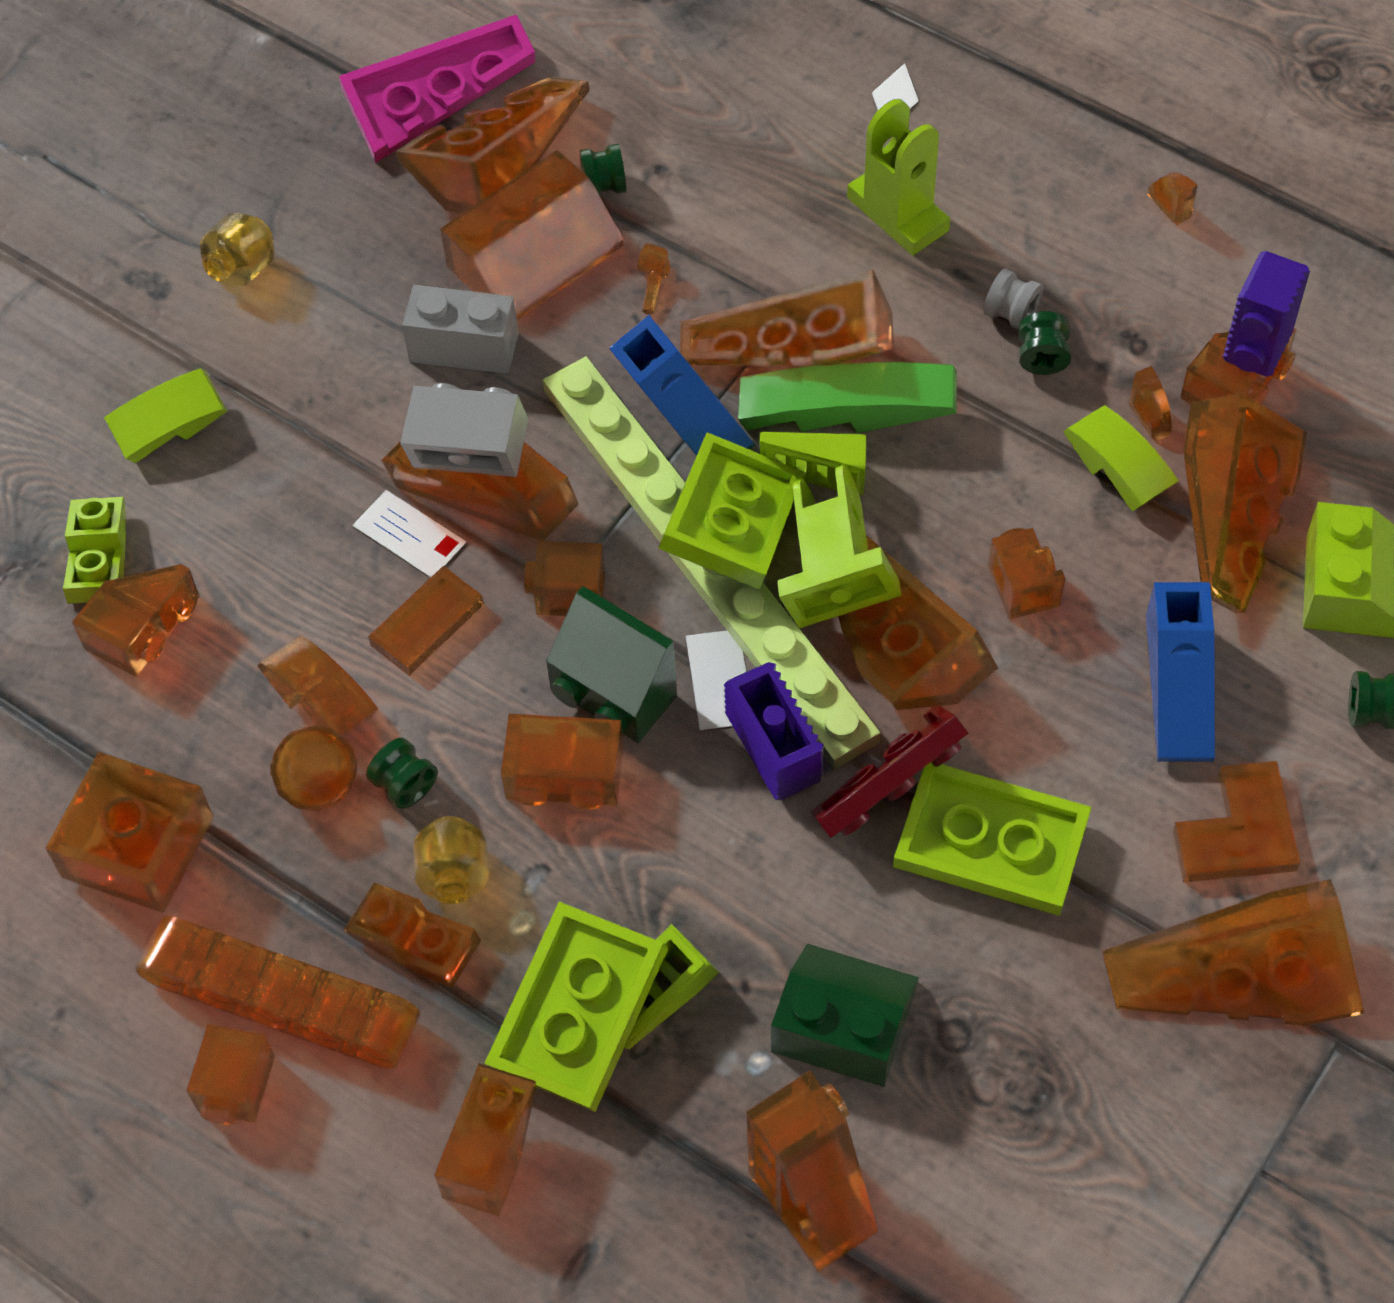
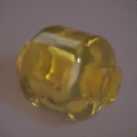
M241 212L227 214L202 236L199 245L202 265L206 273L212 279L232 287L247 285L273 261L275 252L273 235L265 222L256 216Z
M445 816L431 822L415 837L413 844L414 880L420 892L445 904H458L478 894L487 884L489 875L487 841L482 831L472 823L467 822L463 818Z

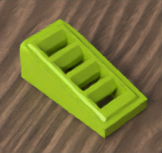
M760 432V454L803 471L802 479L805 482L837 490L835 469L836 467L846 465L855 480L859 495H864L866 435Z
M672 924L656 939L663 942L668 948L659 970L668 978L672 985L664 992L655 981L653 982L649 994L654 998L655 1002L648 1008L643 1005L625 1045V1048L628 1050L699 993L720 973L692 942ZM676 955L689 966L682 975L669 962Z

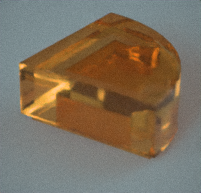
M1171 172L1151 183L1147 195L1173 223L1178 225L1191 218L1198 185L1181 173Z
M1152 366L1135 372L1129 400L1130 407L1150 437L1155 441L1171 435L1172 419L1170 407L1156 372Z

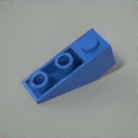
M650 315L609 347L611 352L696 456L706 432L749 450L756 446Z
M1154 582L1146 613L1157 762H1214L1215 648L1210 582Z

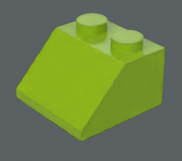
M1317 502L1306 536L1303 628L1394 638V524L1374 508Z

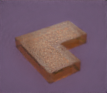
M1277 761L1221 766L1218 777L1227 817L1175 822L1173 835L1183 882L1297 872L1299 868V854Z

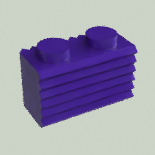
M1268 251L1259 253L1237 297L1238 301L1235 305L1236 308L1230 324L1231 328L1227 337L1225 352L1222 356L1226 362L1236 365L1239 369L1246 372H1255L1265 377L1273 375L1274 369L1277 367L1282 352L1285 351L1286 344H1288L1294 330L1310 274L1307 265Z
M767 662L729 679L724 684L725 689L723 690L726 699L724 701L726 704L724 706L726 709L725 714L774 799L783 800L821 782L823 776L824 744L818 742L817 734H813V726L807 724L808 717L803 716L802 708L797 707V699L792 698V690L786 689V681L781 680V672L776 671V664Z

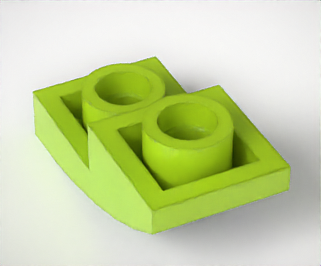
M199 368L168 380L140 394L106 415L104 419L125 459L136 464L176 435L188 440L228 411L207 372Z
M1106 405L1063 431L1091 474L1094 475L1103 469L1132 512L1179 481L1150 443L1132 425Z
M124 497L71 500L65 530V540L69 555L63 591L67 604L121 601L126 541Z

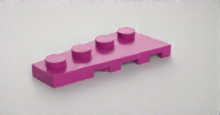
M516 14L340 75L339 82L376 163L535 63V51Z

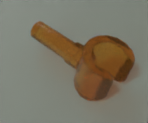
M646 243L643 246L637 263L638 271L649 274L642 312L649 315L654 314L662 279H666L671 270L668 251L665 248Z

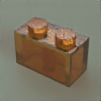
M509 713L501 767V778L506 799H514L521 804L538 806L546 802L571 803L575 807L582 809H597L602 805L617 806L624 748L621 720Z

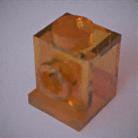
M1014 528L1002 533L999 537L992 538L988 568L1009 620L1060 607L1066 578L1062 569L1056 571L1053 555L1049 547L1040 546L1034 529Z

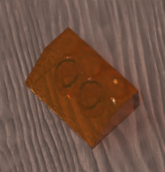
M555 150L440 228L447 267L473 292L513 296L517 320L624 246V238L590 179L558 150Z

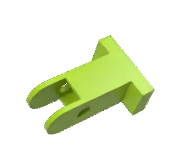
M893 99L884 104L875 113L868 125L865 173L847 185V198L908 253L914 256L950 231L951 218L934 204L939 132L930 124L921 125L911 131L909 129L910 108L908 104L902 99ZM891 138L890 142L883 148L886 141Z
M846 465L836 467L835 469L838 497L817 504L805 480L800 479L793 482L803 572L777 580L779 598L799 629L902 596L899 578L881 547L868 551L860 495L855 480Z

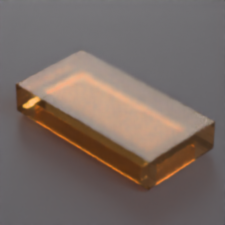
M442 566L368 636L370 645L410 676L484 605L483 597L445 566Z

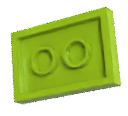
M706 432L658 549L760 590L794 501L793 482L802 479L804 472Z
M929 763L923 768L894 856L893 868L1060 916L1092 807L943 764L934 767L932 763Z
M558 902L484 1064L495 1071L592 1112H596L668 951L667 946L663 942Z

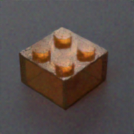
M98 751L45 849L62 878L164 914L214 816L201 786Z

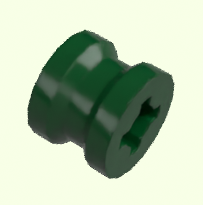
M618 143L608 145L604 151L594 152L589 148L579 150L582 177L588 199L598 197L601 191L612 190L616 194L627 191L623 159Z
M1040 311L1031 313L1021 320L1018 331L1019 339L1023 344L1019 352V363L1022 368L1029 373L1037 375L1055 374L1066 369L1071 362V348L1066 342L1070 337V323L1068 319L1056 312Z
M1355 671L1353 673L1348 699V716L1351 727H1364L1369 722L1381 723L1385 729H1394V673H1389L1384 678H1372L1368 672Z
M403 737L396 738L382 747L372 758L366 771L367 779L375 787L385 788L388 791L389 800L399 809L409 808L421 800L432 788L438 775L437 767L428 759H419L416 756L415 746Z

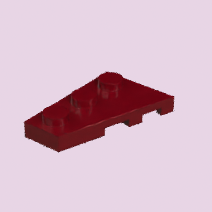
M935 704L923 715L929 723L927 727L921 732L914 730L907 735L906 733L900 734L887 746L888 749L883 754V758L886 761L878 769L874 764L860 769L814 808L811 813L829 837L832 838L839 832L843 836L855 832L871 817L867 810L885 797L891 802L904 795L916 783L913 776L925 766L932 763L934 767H938L954 757L962 748L958 741L969 734L958 718L942 706Z

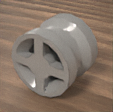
M1004 268L995 278L987 294L983 309L984 315L994 319L998 317L1006 318L1009 320L1011 327L1018 330L1019 323L1024 317L1031 313H1036L1042 298L1043 285L1033 280L1025 283L1018 279L1015 272Z

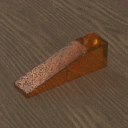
M551 76L504 96V107L491 108L485 111L475 109L465 113L466 123L447 132L446 128L442 125L423 132L396 151L398 161L445 211L466 214L471 219L490 217L496 213L498 207L517 193L590 91L589 82Z
M874 270L681 321L680 353L690 365L831 366L894 348L892 309Z
M1242 392L1191 402L1183 450L1200 582H1210L1212 601L1236 614L1246 612L1266 564L1263 549L1270 534L1279 533L1284 521L1279 514L1285 497L1294 495L1299 485L1307 436L1306 431Z
M866 535L868 551L880 547ZM883 550L899 578L902 596L837 616L842 632L856 659L855 662L860 674L896 710L958 704L995 672L998 666L978 630Z
M1331 879L1272 891L1102 951L1116 1009L1188 1015L1192 1011L1223 1013L1228 1015V1019L1246 1021L1249 1020V1016L1283 1019L1284 1024L1302 1026L1365 1014L1341 905Z

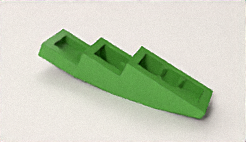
M910 362L841 363L790 368L740 377L738 420L746 431L795 421L802 432L851 422L857 433L957 414V370L954 365Z

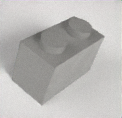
M413 285L402 323L409 362L509 374L519 335L513 296Z
M437 383L432 387L413 385L400 444L413 468L517 477L529 419L518 394H512L502 388L492 387L484 391L462 390L446 383Z

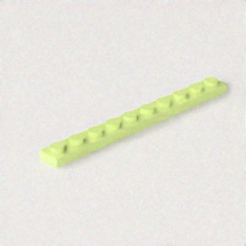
M587 356L544 378L543 387L546 395L657 540L661 542L685 485L684 480ZM668 553L755 668L767 662L776 664V671L781 672V680L786 681V689L792 690V698L797 699V707L802 708V715L808 717L807 724L813 726V734H817L818 742L824 744L823 757L833 770L880 743L881 732L764 583H762L759 590Z

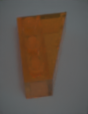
M400 442L381 460L398 489L542 542L579 505L568 477L525 442L523 443L517 477L413 468Z
M809 1070L746 1111L748 1174L816 1271L819 1272L876 1234L878 1229L849 1126L845 1119L849 1116L848 1108L838 1091L830 1083L822 1087Z

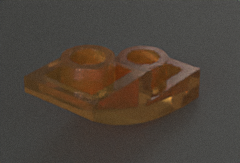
M302 635L261 661L257 666L290 709L300 704L331 745L371 718L379 709L366 692L336 661Z
M375 882L344 929L349 936L381 955L451 988L455 985L481 942V938L474 928L429 912L420 899Z

